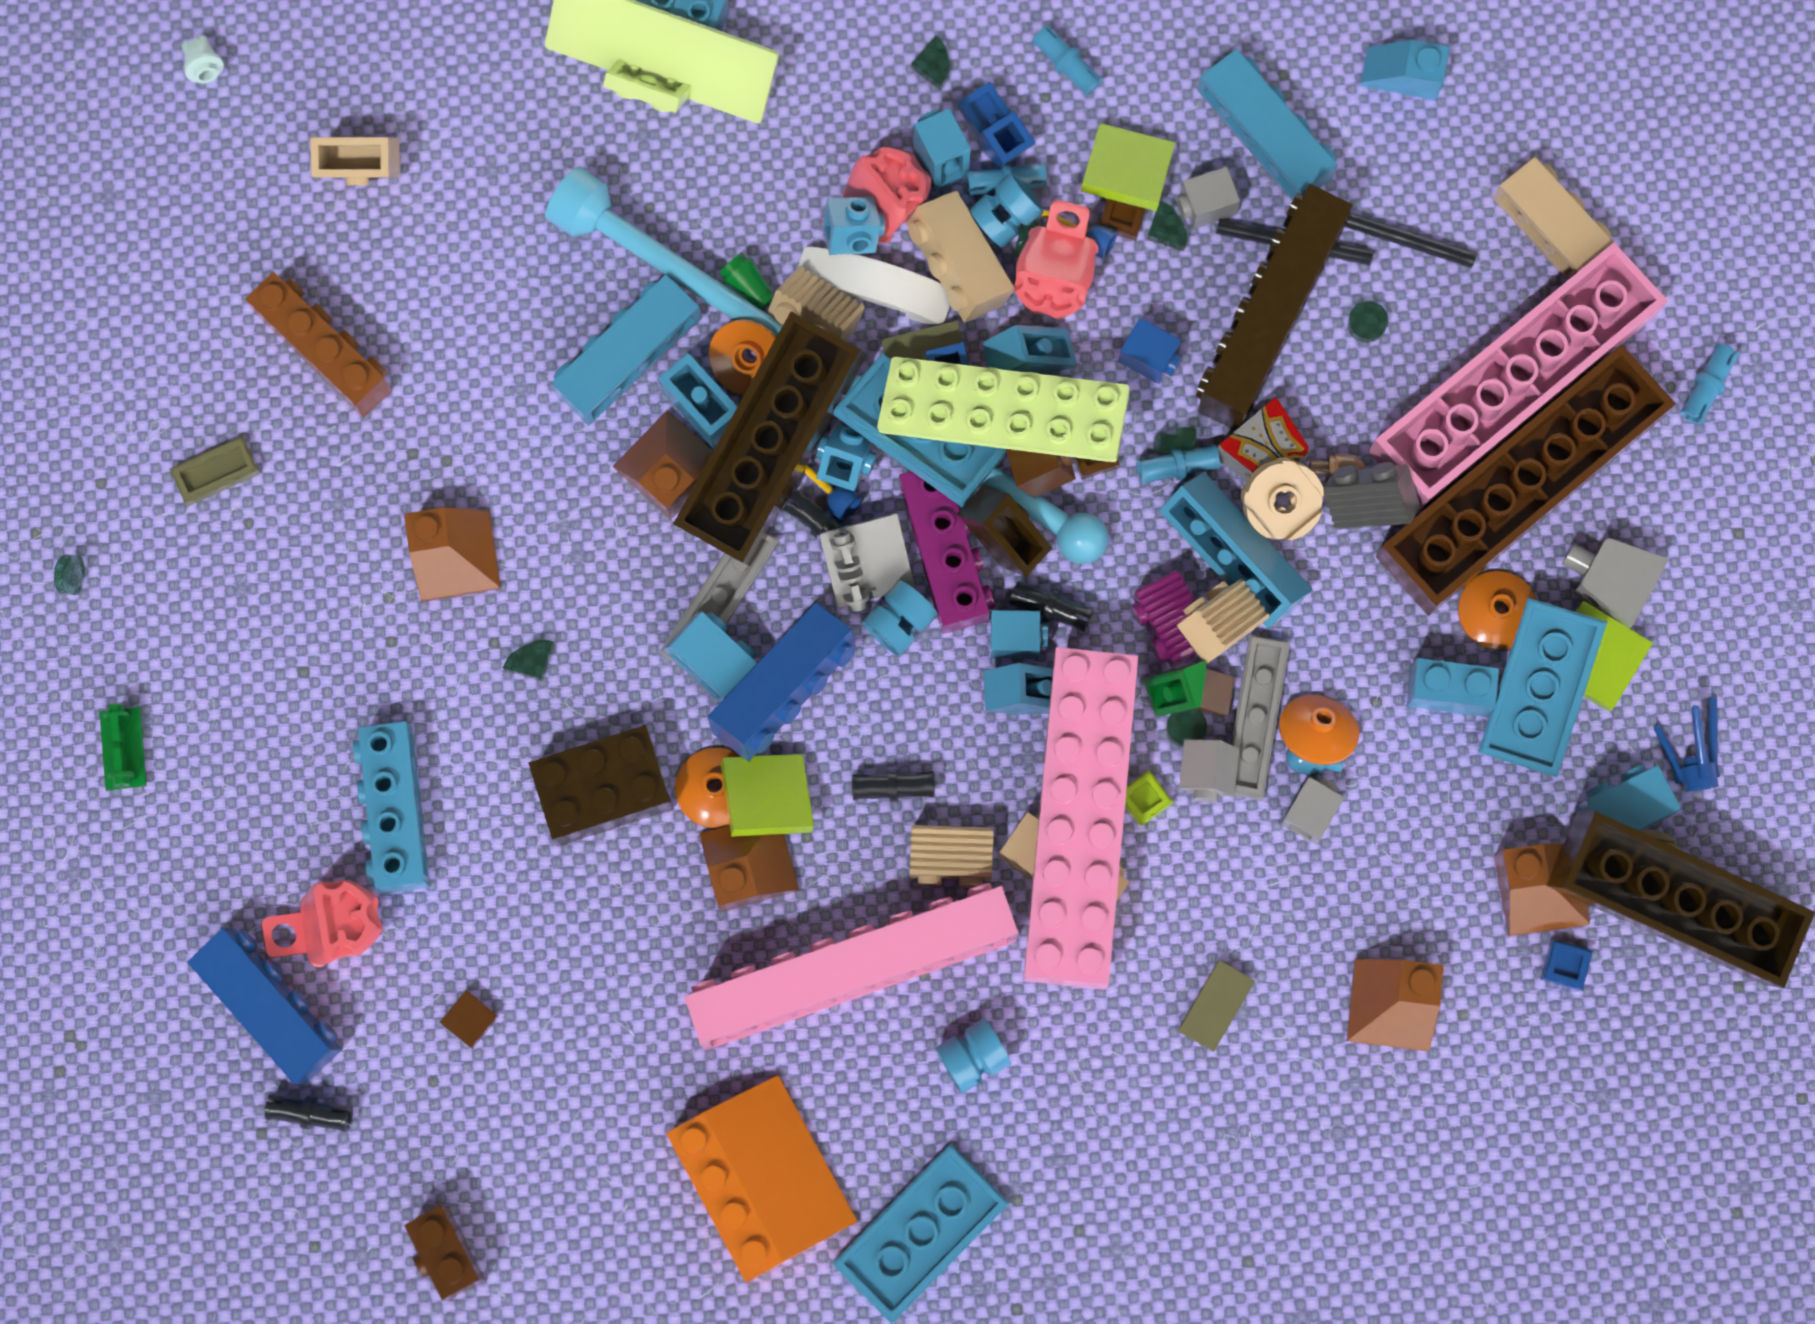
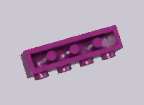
M912 471L900 474L899 486L933 604L938 613L937 618L942 635L989 622V610L995 608L989 585L981 586L978 572L984 570L981 556L977 547L970 548L967 534L972 532L957 515L959 512L958 504Z

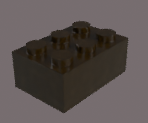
M646 725L528 762L551 839L557 847L674 809Z

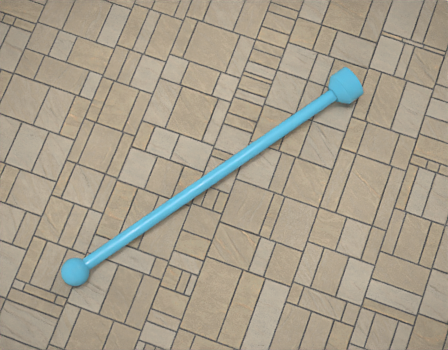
M581 166L572 169L554 191L547 205L545 218L572 237L599 230L732 320L755 321L768 328L777 337L783 326L777 320L611 211L608 185ZM856 375L847 393L859 381L861 376ZM995 467L981 484L1009 494L1016 503L1029 513L1031 519L1057 535L1058 548L1067 560L1076 564H1089L1098 560L1105 553L1109 542L1108 530L1103 521L1097 516L1087 512L1069 515L1042 496L1033 498L1016 486L1015 479L998 467Z

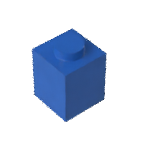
M1139 318L1120 350L1118 362L1160 384L1165 374L1172 377L1183 358L1178 353L1182 340Z

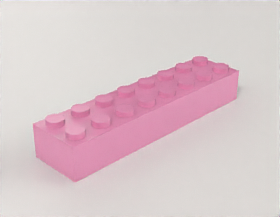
M1615 242L1612 243L1376 438L1369 450V454L1378 464L1392 462L1394 466L1397 464L1400 466L1408 465L1420 503V511H1423L1620 345L1655 318L1668 300Z
M1056 647L1023 981L1103 990H1106L1109 985L1138 655Z
M990 883L983 884L968 890V896L965 899L953 902L951 897H946L928 904V912L916 916L913 915L912 910L902 912L890 917V923L885 927L874 930L873 924L865 925L850 931V939L835 944L833 938L825 939L810 945V953L795 957L794 952H788L770 959L772 964L770 967L756 971L754 965L732 972V980L717 984L715 979L692 986V994L684 996L700 1045L707 1051L1016 943L1018 930L1002 886L992 889Z

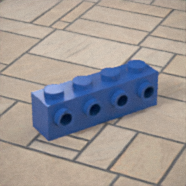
M815 603L707 716L712 734L748 762L757 752H764L772 743L774 734L784 724H790L795 720L804 702L811 695L815 696L823 690L827 684L828 677L838 666H845L851 660L856 648L852 629Z
M222 928L187 963L294 1085L307 1084L343 1050L335 1041L338 1038L337 1033L325 1021L320 1020L318 1022L308 1011L311 1008L309 1001L299 991L295 989L291 991L281 980L284 977L281 969L271 960H263L255 950L258 946L256 941L245 930Z

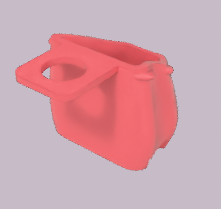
M882 147L870 155L861 156L852 168L846 188L843 190V198L874 197L877 213L882 212L885 220L884 236L878 237V242L887 243L892 239V234L903 223L909 221L917 206L927 202L932 179L931 175L920 166L913 153Z
M1054 200L1051 203L1047 226H1036L1029 231L1028 239L1016 263V280L1014 283V291L1028 311L1047 314L1056 319H1063L1084 306L1087 291L1093 281L1095 257L1098 252L1096 242L1091 238L1085 237L1090 216V210L1087 207ZM1063 211H1070L1079 217L1080 222L1076 226H1065L1059 222L1057 215Z
M349 880L317 882L310 887L306 895L301 899L300 913L266 917L262 921L261 929L265 952L271 958L307 953L308 960L314 967H322L343 957L361 955L379 938L383 931V925L377 912L379 900L374 893ZM287 924L294 929L296 938L291 946L280 947L275 944L272 939V931L275 926Z

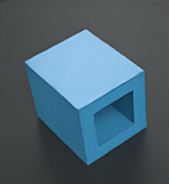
M992 610L990 658L1039 659L1040 647L1048 646V623H1040V611Z

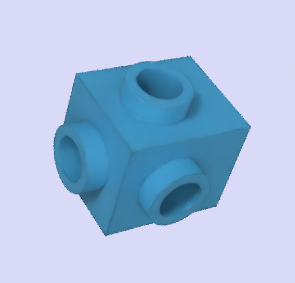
M874 197L827 198L822 227L829 255L876 253L878 237L884 236L885 220L882 212L877 213Z
M837 423L830 437L824 435L821 439L816 458L821 459L816 479L855 491L863 474L870 476L877 457V453L871 451L873 443L850 426Z

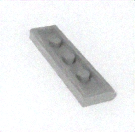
M768 533L751 566L724 553L659 651L660 655L680 666L663 648L690 618L698 612L703 611L706 615L711 612L727 625L776 550L780 540Z
M1256 635L1249 636L1230 744L1239 749L1234 796L1260 801L1264 798L1290 646L1288 641Z

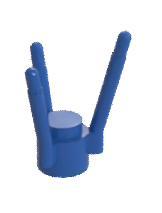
M1715 696L1709 698L1708 755H1706L1700 708L1698 705H1693L1691 711L1697 756L1684 759L1685 767L1683 768L1660 725L1654 726L1659 743L1673 770L1675 784L1684 783L1686 792L1719 787L1717 777H1720L1718 768L1717 698Z

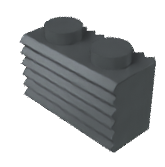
M1383 462L1373 466L1371 469L1369 467L1357 469L1351 465L1344 466L1333 472L1323 488L1325 501L1327 502V508L1330 509L1329 515L1332 516L1335 530L1411 524L1420 509V503L1407 464L1401 466L1397 464L1394 466L1392 462Z

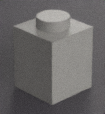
M1227 166L1182 181L1180 196L1176 197L1181 217L1183 219L1189 218L1193 230L1217 222L1219 219H1226L1237 215L1241 202Z
M1184 740L1179 788L1194 794L1193 799L1200 802L1216 803L1218 802V796L1234 797L1239 749L1221 740Z
M1309 777L1280 825L1316 845L1321 840L1345 797L1338 794L1339 788L1332 782L1318 777L1317 780Z

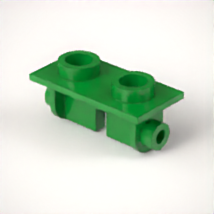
M123 704L108 705L106 711H99L105 791L147 786L141 708L140 706L124 708Z

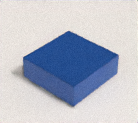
M1551 940L1540 980L1579 992L1583 991L1593 951L1558 940Z

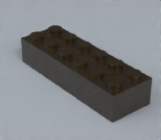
M1309 184L1304 195L1296 193L1283 224L1287 229L1278 228L1265 259L1269 261V264L1260 263L1248 292L1252 296L1251 299L1245 296L1242 298L1230 327L1234 330L1233 334L1228 331L1224 333L1215 352L1216 355L1213 363L1216 364L1215 369L1208 366L1198 384V390L1195 395L1196 398L1200 399L1198 413L1235 431L1246 422L1345 228L1353 207L1352 203L1312 184Z
M790 311L673 525L734 559L751 566L831 422L835 407L846 395L867 355L858 347Z
M1578 810L1546 885L1758 983L1778 988H1785L1815 915V911L1602 813L1590 810Z

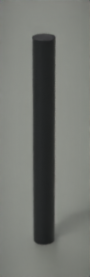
M1351 212L1345 225L1346 228L1469 268L1473 267L1477 253Z
M1219 219L1216 234L1270 245L1277 230ZM1336 243L1329 258L1370 266L1373 250Z

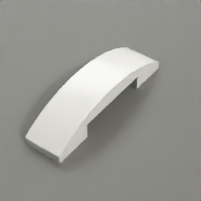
M804 247L798 267L803 266L805 271L809 270L811 275L816 274L818 279L823 278L825 283L829 282L831 287L836 286L838 291L843 290L845 295L906 313V318L928 325L937 326L945 324L950 304L947 293L941 283L904 268L856 254L829 255L828 249Z

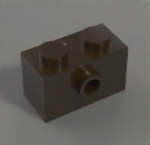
M982 485L957 513L1000 567L1027 577L1052 549V546L1030 521L1029 513L1016 503L1009 494Z

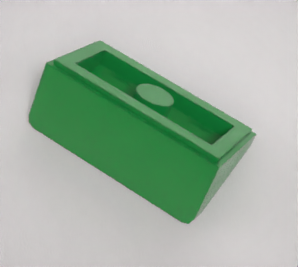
M1205 660L1168 669L1143 679L1155 716H1164L1202 706L1206 676Z

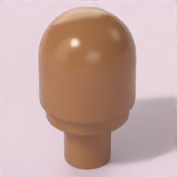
M1334 453V455H1328L1327 461L1310 460L1309 469L1316 476L1326 477L1327 483L1333 472L1337 469L1349 465L1355 466L1357 469H1365V464L1356 455Z

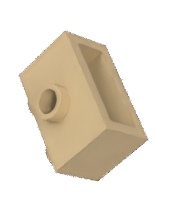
M310 137L311 177H345V185H369V177H400V138Z

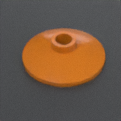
M735 320L722 326L713 336L709 346V362L717 380L729 391L744 396L776 336L762 324L751 320ZM747 348L755 353L757 359H752L748 356Z
M1504 571L1486 572L1475 577L1462 591L1458 602L1459 622L1467 636L1478 645L1492 650L1511 649L1527 598L1535 600L1537 598L1531 587L1520 577ZM1496 601L1504 602L1508 607L1507 613H1498L1494 608V603Z
M1304 695L1298 697L1286 705L1279 719V732L1284 744L1296 756L1310 763L1319 765L1339 763L1347 759L1354 752L1359 741V727L1353 714L1343 704L1326 696Z
M724 748L701 750L690 756L677 774L675 794L679 807L691 821L700 826L721 828L730 825L721 762L723 757H741L731 750ZM711 779L721 780L722 788L718 792H710L707 789V784Z

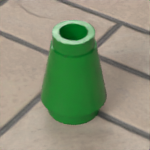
M741 252L719 272L720 276L724 279L722 284L760 310H763L772 302L774 293L771 291L772 289L752 257L747 258Z

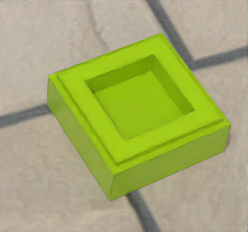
M1150 770L1127 785L1125 809L1140 828L1173 804L1171 798Z

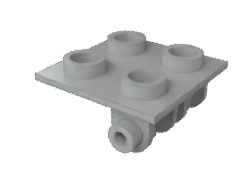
M897 513L819 533L837 608L851 606V610L854 612L862 611L867 608L866 602L868 600L885 596L899 580L915 588Z

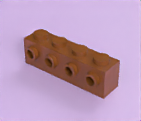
M272 272L245 298L246 302L257 317L358 414L365 418L392 392L384 378L388 372L374 357L370 356L365 360L356 351L360 345L348 332L343 329L338 334L329 325L332 318L317 303L310 307L301 298L305 295L304 291L290 277L283 281L276 273Z

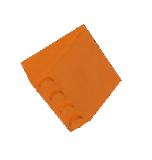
M779 1075L732 1097L666 1133L745 1283H750L858 1222Z

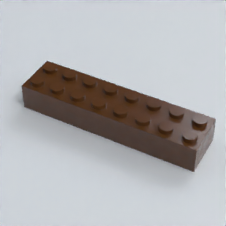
M1620 345L1415 517L1411 524H1407L1384 543L1375 557L1420 608L1430 616L1666 417L1676 403L1626 348Z

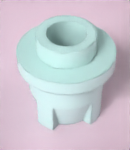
M200 35L189 42H183L181 47L185 56L184 72L190 81L209 83L222 73L224 68L222 59L209 45L206 36Z

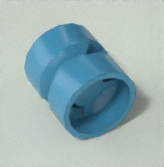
M1012 172L995 186L996 194L994 196L986 194L970 208V212L979 226L1002 248L1019 234V226L1021 224L1029 226L1045 212L1044 207L1035 194ZM1001 205L1012 216L1008 220L998 209Z
M899 580L885 595V606L876 605L862 621V625L870 635L897 657H901L915 642V631L924 632L938 616L935 608L917 590L904 581Z
M985 1018L965 1029L963 1039L953 1036L935 1047L937 1055L961 1094L980 1084L983 1073L993 1076L1012 1064L1003 1045Z

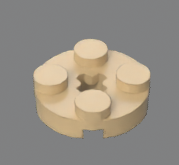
M1278 458L1260 466L1252 473L1241 491L1243 511L1248 522L1257 532L1270 539L1285 538L1286 540L1300 538L1314 528L1322 514L1321 506L1324 489L1319 478L1306 465L1292 461L1290 458ZM1281 491L1283 493L1292 492V495L1289 497L1291 505L1286 509L1281 505L1276 508L1274 507L1275 496Z

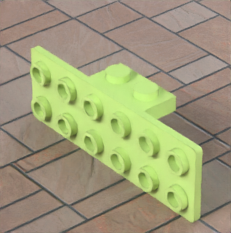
M554 0L545 40V47L547 49L608 70L603 87L615 91L622 98H636L650 103L656 110L662 112L672 111L675 113L687 99L754 123H760L764 118L779 58V52L635 0Z
M893 357L890 363L877 428L880 433L1116 462L1130 389L1126 384L1044 375L1034 372L1002 370L993 367L985 368Z

